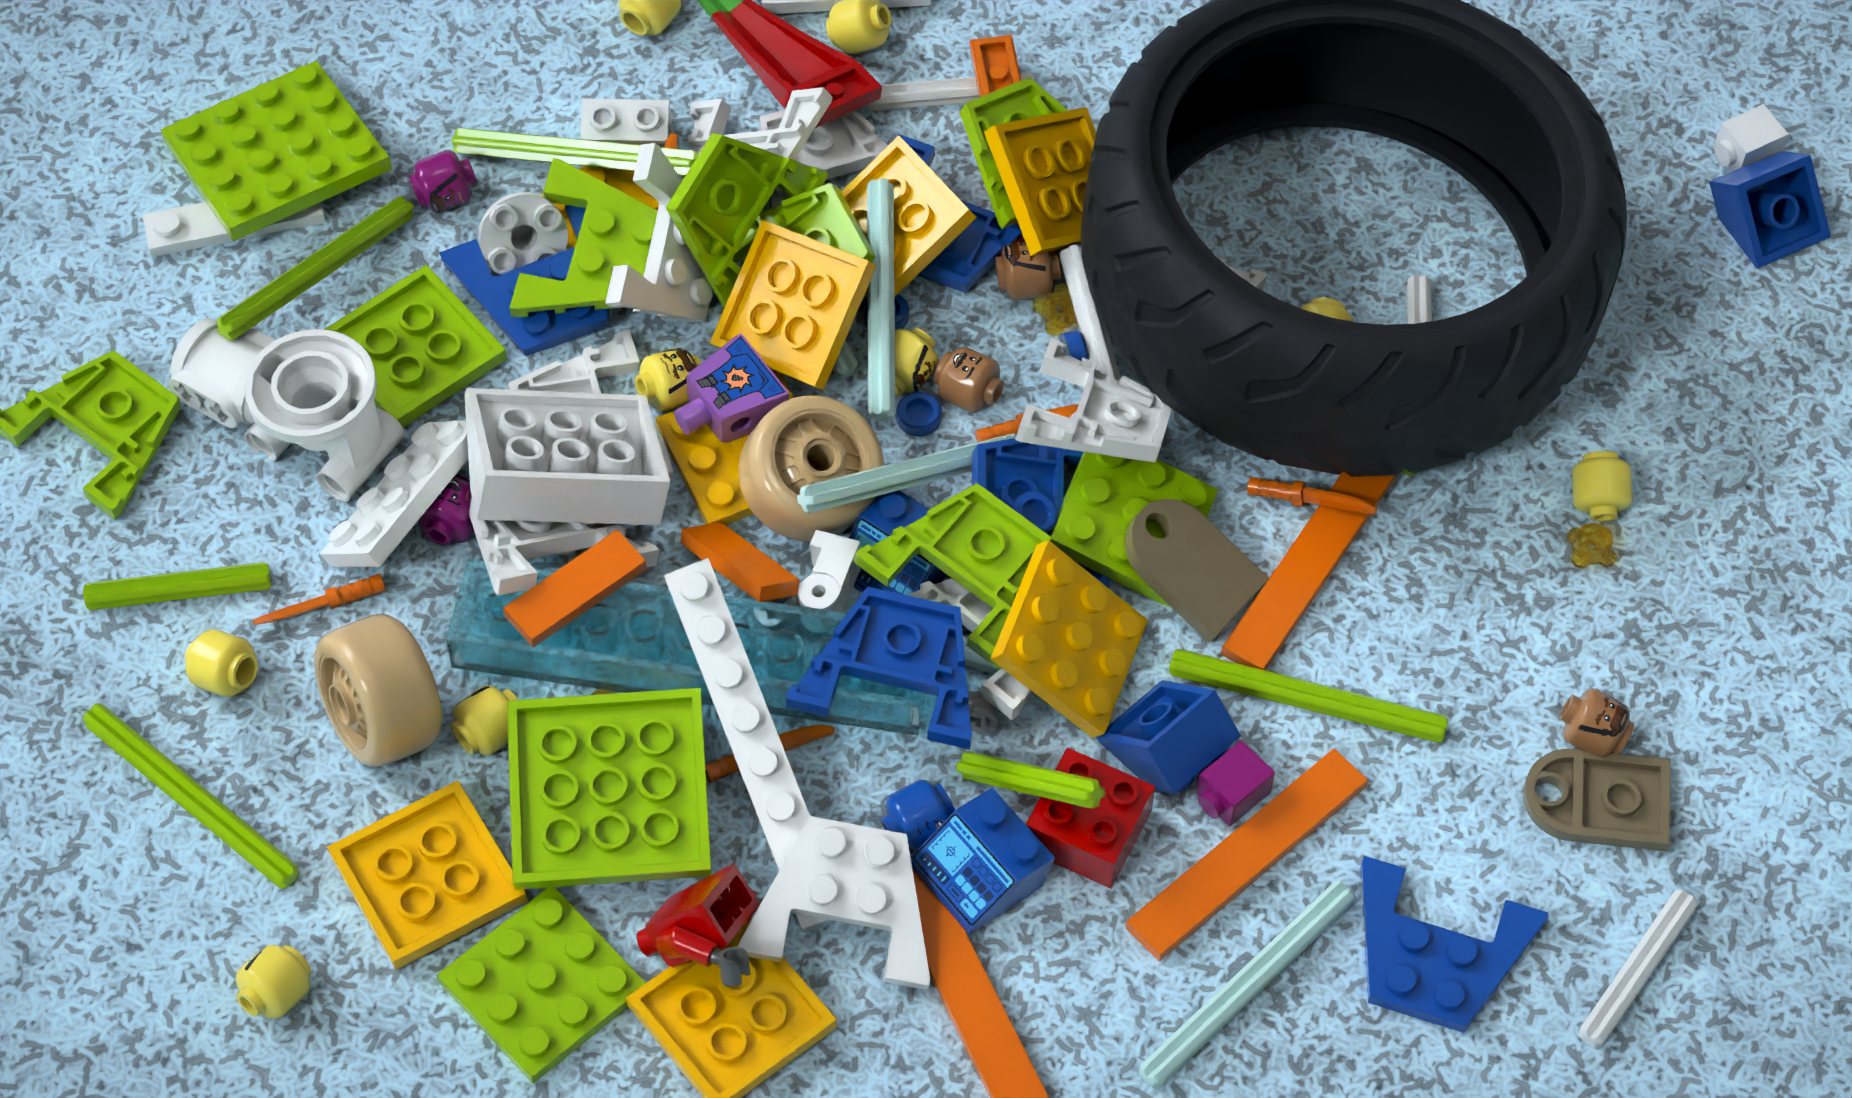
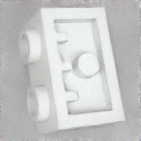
M582 98L581 139L615 143L665 144L668 133H671L672 115L669 100Z

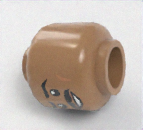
M960 347L953 353L950 351L945 353L934 374V383L938 385L940 398L972 413L979 412L987 403L994 405L999 400L1004 388V381L1000 379L998 362L967 347Z

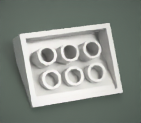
M466 388L465 411L470 490L477 520L497 522L506 520L536 521L540 523L628 524L632 526L661 524L670 486V478L646 395Z

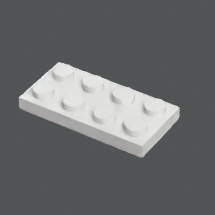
M466 420L427 422L413 433L411 445L402 455L395 457L387 464L384 469L385 476L376 487L369 489L359 498L356 504L358 507L347 521L339 524L330 533L328 538L330 542L320 553L329 565L333 567H380L468 460Z

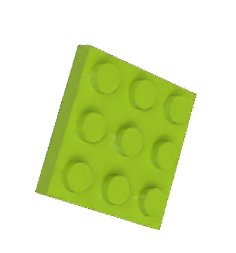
M427 264L323 329L344 334L355 340L366 350L373 363L377 379L375 406L377 409L384 410L392 415L402 427L507 360L506 349Z
M1083 452L1059 510L1057 522L1049 536L1052 537L1051 542L1074 561L1158 603L1170 606L1131 566L1125 549V535L1128 525L1146 505L1161 499H1174L1185 502L1196 508L1207 518L1218 489L1159 459H1156V462H1148ZM1146 520L1145 525L1149 534L1155 538L1163 539L1164 531L1162 527L1155 521Z
M555 887L546 888L436 975L442 987L532 1084L628 1008L626 997L646 984Z

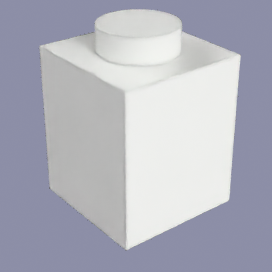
M1762 104L1722 122L1713 148L1719 163L1724 167L1728 166L1734 171L1783 151L1789 134L1769 109Z

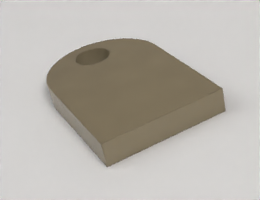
M1161 499L1151 502L1131 520L1126 530V554L1135 572L1208 643L1223 630L1269 579L1200 511L1185 502L1174 499ZM1146 520L1155 521L1162 527L1164 531L1163 539L1155 538L1149 534L1145 525Z
M1579 749L1555 750L1539 758L1529 770L1523 788L1524 806L1531 820L1542 831L1557 839L1667 851L1670 845L1671 759L1610 753L1606 757H1599ZM1543 783L1552 784L1559 789L1561 798L1552 802L1545 801L1537 795L1535 787Z

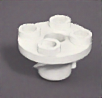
M517 192L497 200L486 211L480 223L478 240L487 263L493 271L503 274L566 250L568 230L563 215L549 199L536 193Z

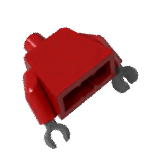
M733 863L668 898L648 921L645 928L638 931V946L647 957L651 958L660 954L665 963L671 967H676L691 960L706 967H710L712 964L719 965L721 982L726 986H739L742 984L741 974L750 975L749 957L746 950L741 947H729L722 951L719 949L728 946L754 911H757L764 898L757 897L758 892L751 890L736 864Z

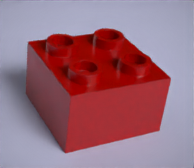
M1067 747L1055 770L1097 779L1099 785L1105 788V797L1100 798L1099 806L1096 808H1086L1040 797L1026 826L1055 857L1053 863L1112 889L1152 812L1155 786Z

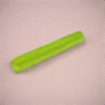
M259 562L90 582L84 585L83 598L88 610L266 590L271 587V571L268 563Z
M972 751L962 753L961 761L956 762L957 772H961L962 777L966 780L1086 808L1098 807L1100 798L1105 797V788L1099 785L1097 779Z

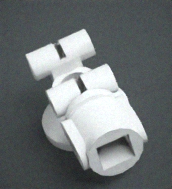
M205 318L194 324L180 340L173 354L170 367L171 379L168 381L172 392L188 406L226 427L235 428L240 422L251 426L244 433L246 443L256 453L261 450L268 454L269 457L267 459L270 461L277 460L291 443L298 444L307 450L327 451L329 460L316 474V479L320 486L335 499L342 502L349 501L405 436L402 425L392 415L376 408L374 400L377 391V379L373 363L366 350L352 338L335 331L309 329L293 332L275 340L252 327L235 340H227L224 335L218 333L216 319Z

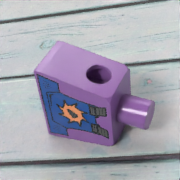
M741 333L689 372L686 380L690 402L675 410L674 416L679 427L686 435L707 424L721 442L728 443L750 435L756 425L770 410L790 399L789 392Z

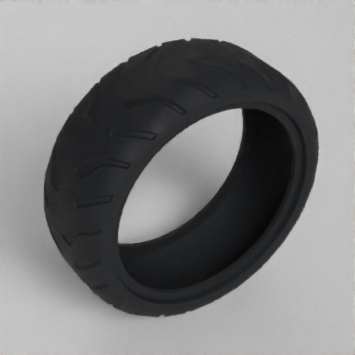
M1212 0L1178 19L1177 26L1169 25L1141 51L1142 58L1138 62L1131 63L1108 102L1109 112L1103 115L1097 128L1083 202L1081 223L1082 259L1089 291L1117 352L1148 389L1178 414L1212 437H1216L1222 443L1264 460H1274L1280 465L1336 475L1346 472L1351 477L1398 475L1403 470L1417 473L1465 460L1468 453L1473 452L1478 455L1511 438L1513 431L1517 427H1526L1561 394V386L1571 382L1577 375L1598 333L1622 262L1627 230L1625 189L1610 136L1600 115L1580 86L1573 81L1571 75L1552 60L1529 37L1524 36L1520 30L1484 10L1471 6L1469 3L1461 0ZM1305 126L1337 127L1369 132L1409 145L1436 158L1476 187L1493 205L1512 233L1523 258L1527 277L1506 294L1482 307L1437 321L1382 325L1357 323L1327 317L1281 301L1258 289L1233 272L1212 253L1193 230L1176 200L1172 184L1192 164L1208 153L1229 142L1252 134L1273 129Z

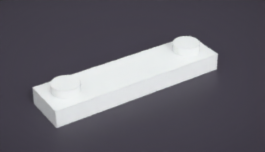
M206 202L142 214L151 257L232 241ZM322 202L238 240L326 223Z

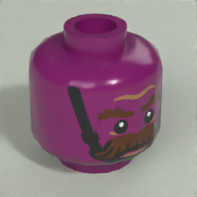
M444 150L417 161L414 165L415 174L409 176L421 208L428 206L434 213H441L469 202L472 198L470 185L478 182L469 159L466 158L460 161L457 154L452 150Z

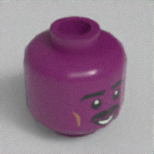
M455 475L418 520L427 538L434 543L440 545H448L450 542L462 543L472 536L474 529L469 517L472 498L470 479L461 475Z

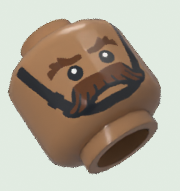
M1026 242L1007 244L1002 249V255L995 257L999 291H1006L1012 300L1048 296L1053 289V280L1061 279L1058 253L1049 254V252H1043L1031 256Z
M1595 688L1588 689L1580 697L1572 694L1564 704L1559 715V720L1565 722L1563 727L1564 740L1580 750H1585L1599 757H1606L1610 753L1619 754L1629 740L1634 728V722L1629 720V707Z

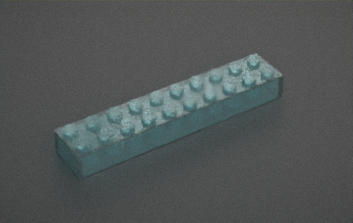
M467 559L446 638L452 668L622 693L701 688L702 704L714 706L668 587L628 582L533 648L506 619L503 611L504 606L528 590L497 595L494 592L485 562ZM534 568L538 572L536 585L556 571ZM723 595L770 714L919 736L926 693L847 675L840 677L828 717L786 708L787 692L793 684L797 685L810 668L811 660L815 655H820L834 636V630L847 613L767 601L759 603L753 599Z

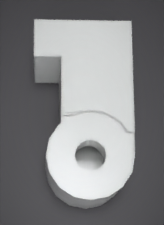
M820 530L815 531L810 543L814 568L812 574L801 582L798 589L801 614L807 624L816 628H825L836 623L841 617L861 567L854 563L855 553L861 549L860 541Z

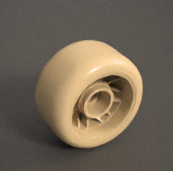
M812 395L800 396L784 401L774 407L750 433L740 455L739 483L747 505L765 526L784 537L811 542L816 530L835 535L848 530L857 522L860 514L871 505L876 496L813 513H806L803 511L801 504L797 502V495L800 494L801 487L884 466V458L874 430L856 410L832 398ZM807 459L814 461L821 471L812 468Z
M386 614L371 615L334 629L320 639L314 655L315 675L320 696L335 732L345 748L356 760L367 766L379 767L420 752L434 743L442 726V710L438 689L421 647L402 622Z

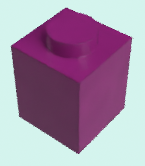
M1241 740L1200 773L1196 793L1198 802L1207 815L1214 819L1220 817L1231 827L1271 793L1275 771Z

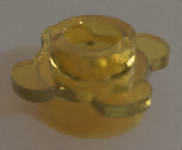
M1058 284L1055 286L1054 292L1047 296L1035 298L1033 310L1042 316L1046 323L1045 331L1049 335L1059 336L1066 326H1070L1073 323L1078 324L1067 284ZM1056 306L1062 307L1061 314L1055 312Z
M1589 523L1580 528L1575 527L1569 530L1567 541L1572 544L1573 554L1571 556V563L1575 567L1584 569L1588 565L1600 564L1603 567L1614 565L1617 555L1611 550L1613 534L1610 529L1597 523ZM1588 545H1594L1596 549L1590 550Z

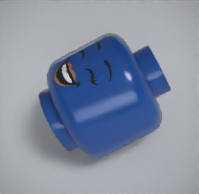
M920 779L887 797L885 808L888 815L881 818L884 830L907 834L909 849L916 851L955 811V808L940 783L932 785L929 781Z

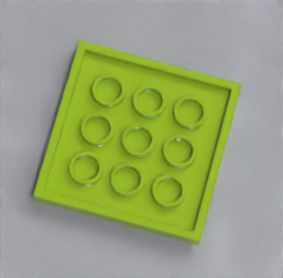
M317 60L160 129L163 140L233 242L392 170L387 153Z
M701 688L507 701L514 890L695 878L712 875Z

